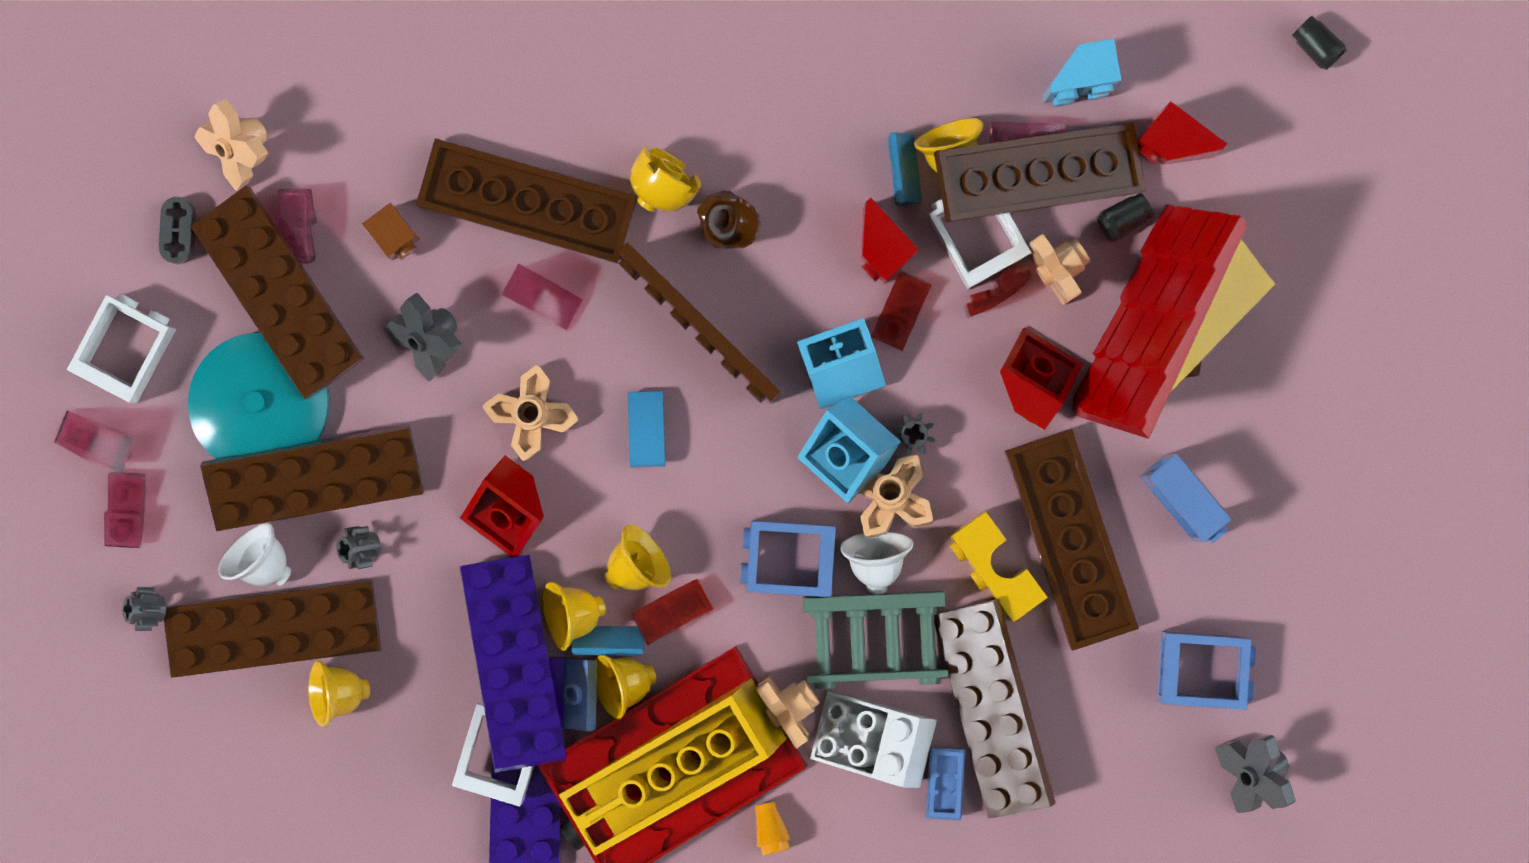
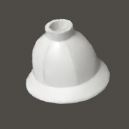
M265 523L249 530L228 549L220 561L218 573L224 580L240 579L254 586H268L272 583L281 586L289 578L291 568L286 566L285 551L280 542L275 538L273 526Z
M887 532L886 535L869 539L865 537L864 533L844 540L841 543L840 549L841 553L850 561L854 575L866 585V590L871 594H883L887 592V586L893 584L899 576L903 566V559L911 551L914 543L910 537L899 533Z

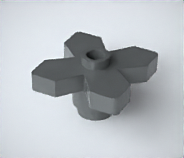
M415 293L405 300L400 307L402 314L390 320L384 331L397 346L409 348L413 352L415 367L427 381H431L446 367L444 361L449 360L461 349L462 343L454 335V332L457 330V322L454 316L444 308L431 310V307L418 293Z
M1273 735L1261 736L1249 741L1248 748L1239 740L1225 742L1215 747L1221 767L1238 778L1230 793L1238 813L1251 812L1261 807L1263 800L1272 809L1287 807L1296 802L1291 784L1285 779V775L1289 770L1288 760L1279 751Z

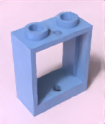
M1166 454L1139 476L1192 541H1210L1213 543L1228 531L1225 525L1232 519L1178 454Z
M751 521V528H744L742 548L749 549V563H741L740 584H747V592L831 597L836 526ZM759 531L820 534L817 587L756 583Z
M1162 631L1157 701L1161 704L1247 710V702H1252L1254 695V683L1249 681L1250 666H1255L1256 647L1251 645V639L1246 637ZM1180 643L1238 647L1235 699L1177 695Z

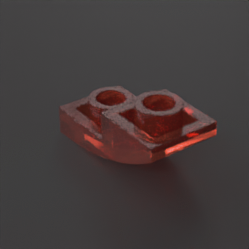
M1017 266L999 272L1001 278L993 282L996 295L991 296L990 290L970 295L971 302L964 305L967 319L993 309L1015 294L1031 278L1030 270L1021 272L1020 267Z
M900 270L871 337L903 351L932 283Z
M695 579L632 613L631 616L648 646L677 632L682 626L711 613L714 608L698 579Z

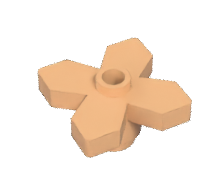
M223 99L212 106L208 113L210 122L200 126L194 137L206 153L217 155L221 159L223 175L232 187L238 190L250 182L253 177L251 169L261 164L268 155V151L263 146V143L267 140V134L264 126L258 119L251 117L239 120V115L227 99Z
M1041 234L1027 245L1031 251L1030 257L1038 267L1036 268L1038 276L1046 286H1051L1062 305H1065L1082 293L1073 278L1085 270L1084 266L1091 261L1078 240L1064 241L1053 249L1045 235Z
M535 365L520 377L519 398L498 393L483 404V409L494 423L516 424L511 446L523 461H527L541 450L542 427L564 433L579 421L578 416L568 403L546 402L551 380L538 365ZM529 407H535L538 411V416L534 420L527 419L525 415Z
M918 455L898 458L890 474L882 475L879 472L859 493L872 500V503L860 516L864 535L867 539L886 535L896 515L913 528L933 523L929 501L911 493L923 478ZM894 492L898 494L896 499L886 500V496L889 493Z
M770 675L758 683L756 691L767 705L768 709L765 712L776 728L782 726L784 732L797 749L809 739L807 737L809 731L801 720L815 711L814 707L820 704L805 680L799 684L794 682L781 691Z

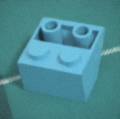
M1114 38L1079 44L1044 93V103L1053 101L1054 107L1072 104L1074 99L1080 96L1087 95L1089 101L1109 97V93L1113 92L1114 88L1122 81Z
M864 318L797 341V347L820 409L837 404L849 396L854 398L886 386L877 353Z

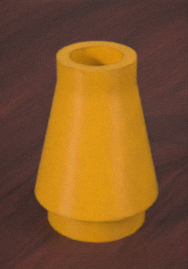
M775 802L755 806L757 848L761 847L762 856L789 850L788 841L791 838L777 811Z

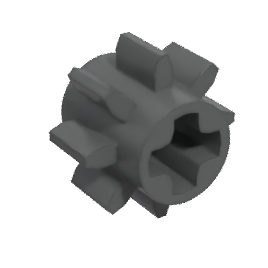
M922 413L917 414L915 421H910L908 416L904 414L902 415V420L905 424L902 427H892L895 432L900 433L899 440L901 443L907 446L905 455H909L914 447H917L919 452L924 454L925 448L922 444L925 441L935 442L933 437L928 436L927 431L934 424L928 423L924 425L921 423ZM915 424L919 426L918 432L923 434L922 440L917 439L911 444L908 442L909 436L905 435L904 431L905 429H911Z
M368 526L345 528L344 533L346 537L339 538L336 546L339 559L343 563H348L349 569L372 567L373 561L371 558L378 557L381 551L378 536L374 532H369Z
M137 587L136 592H131V596H126L123 601L122 612L124 620L130 624H135V631H152V626H158V622H162L165 618L166 602L164 597L154 594V587Z

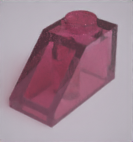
M519 263L502 292V295L566 331L583 302V299Z
M67 410L54 443L87 461L122 472L125 463L132 455V446L135 439L119 430Z

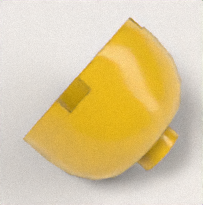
M648 145L644 146L638 154L630 175L632 188L639 196L637 202L650 212H655L656 209L663 212H672L686 207L698 193L702 183L695 173L690 178L683 172L686 165L682 161L657 147H653L649 152Z

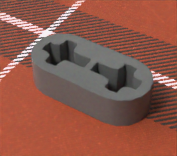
M172 197L166 200L162 205L160 214L159 252L166 261L177 265L189 261L194 252L195 233L190 226L196 221V213L192 203L184 198ZM177 204H180L181 209L187 211L186 216L180 217L179 228H176V218L170 216V211L176 210ZM176 233H179L178 241L180 244L185 245V250L178 252V257L174 258V253L168 251V246L175 244Z

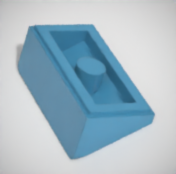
M892 132L888 136L887 141L895 204L897 206L919 204L922 202L916 148L914 146L915 138L909 133Z
M596 626L590 633L573 640L572 653L574 655L641 656L644 653V628L638 626Z

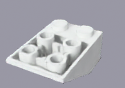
M827 691L810 759L899 787L920 788L937 720L894 707Z

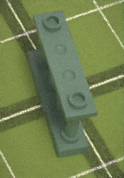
M927 591L803 597L804 613L811 612V619H815L817 673L806 674L807 683H814V689L835 688V682L918 678L922 685L940 684L941 677L949 676L947 668H936L934 613H937V607L945 606V592ZM902 608H916V614H920L922 669L901 670L899 615H902ZM881 609V616H885L887 670L866 671L864 617L867 616V610ZM832 611H846V617H850L852 672L831 673L829 618H832Z

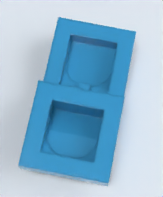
M663 391L628 392L630 468L665 467Z

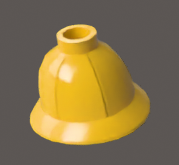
M977 118L952 121L924 133L914 142V146L924 153L929 166L937 173L934 152L977 145V138L980 136L984 124Z
M633 524L626 525L621 534V542L613 549L607 563L608 571L605 573V580L608 585L615 590L621 587L628 590H641L650 586L658 588L667 586L671 580V570L661 548L640 527Z
M549 582L544 587L542 606L547 628L555 645L561 651H565L574 639L590 633L596 627L598 618L606 613L605 603L600 596L593 597L589 592L579 588L561 587L556 582Z
M599 655L595 659L597 660V697L605 711L614 719L622 718L627 708L641 701L649 692L650 685L656 682V673L650 664L643 665L638 660L631 658L611 659L606 655Z
M320 660L315 661L310 671L308 685L309 703L314 719L320 726L325 727L333 718L351 713L359 706L361 700L369 698L370 686L368 680L359 679L356 673L348 669L328 667Z

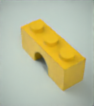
M986 511L981 512L949 535L953 540V543L949 545L950 549L960 562L964 560L969 562L974 569L969 575L981 591L987 588L994 597V600H1000L1004 618L1008 617L1010 621L1015 622L1048 598L1026 568L1010 577H1000L994 572L991 566L992 553L1006 539Z

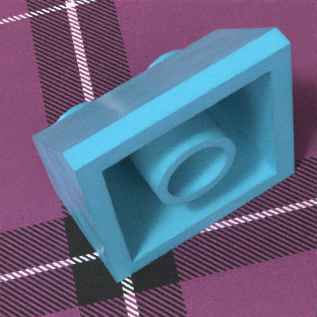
M849 396L826 410L797 458L848 504L885 467L901 441Z

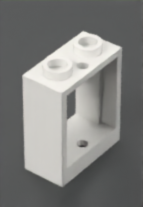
M942 199L931 205L933 211L928 214L927 219L967 290L1031 254L1009 213L996 215L1013 248L969 271L941 221L945 217Z
M119 293L117 298L109 295L105 296L67 370L129 403H138L176 329L167 325L170 320L168 317L152 309L146 314L136 309L139 302ZM118 310L159 331L132 385L90 363Z
M480 701L476 704L452 786L520 807L524 802L534 766L522 768L517 786L468 771L485 716L483 702Z

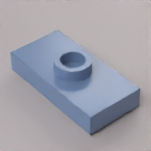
M565 658L563 728L596 731L597 660Z
M930 747L926 818L961 820L965 749Z

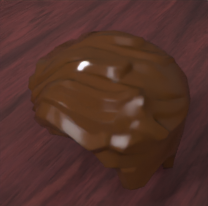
M722 190L710 195L697 209L700 225L704 229L705 239L715 248H745L751 245L759 234L761 221L758 219L760 217L758 212L745 199L731 191Z

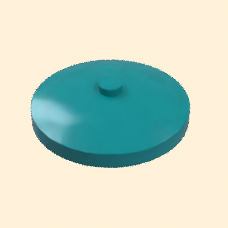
M249 333L233 337L210 351L196 369L188 394V412L194 433L206 451L215 459L319 441L326 428L330 411L328 386L312 398L304 399L261 333Z

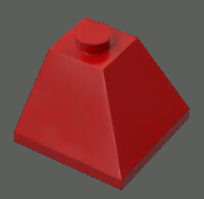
M1171 101L1159 111L1137 141L1138 147L1141 148L1139 154L1152 164L1160 162L1162 165L1212 158L1228 144Z
M870 197L863 207L861 259L865 264L861 268L874 282L880 279L885 284L917 254L919 249Z
M1025 327L1014 343L1000 370V374L1014 412L1045 430L1064 404L1083 363Z
M504 455L483 479L460 517L462 521L512 558L520 555L544 518L533 475Z

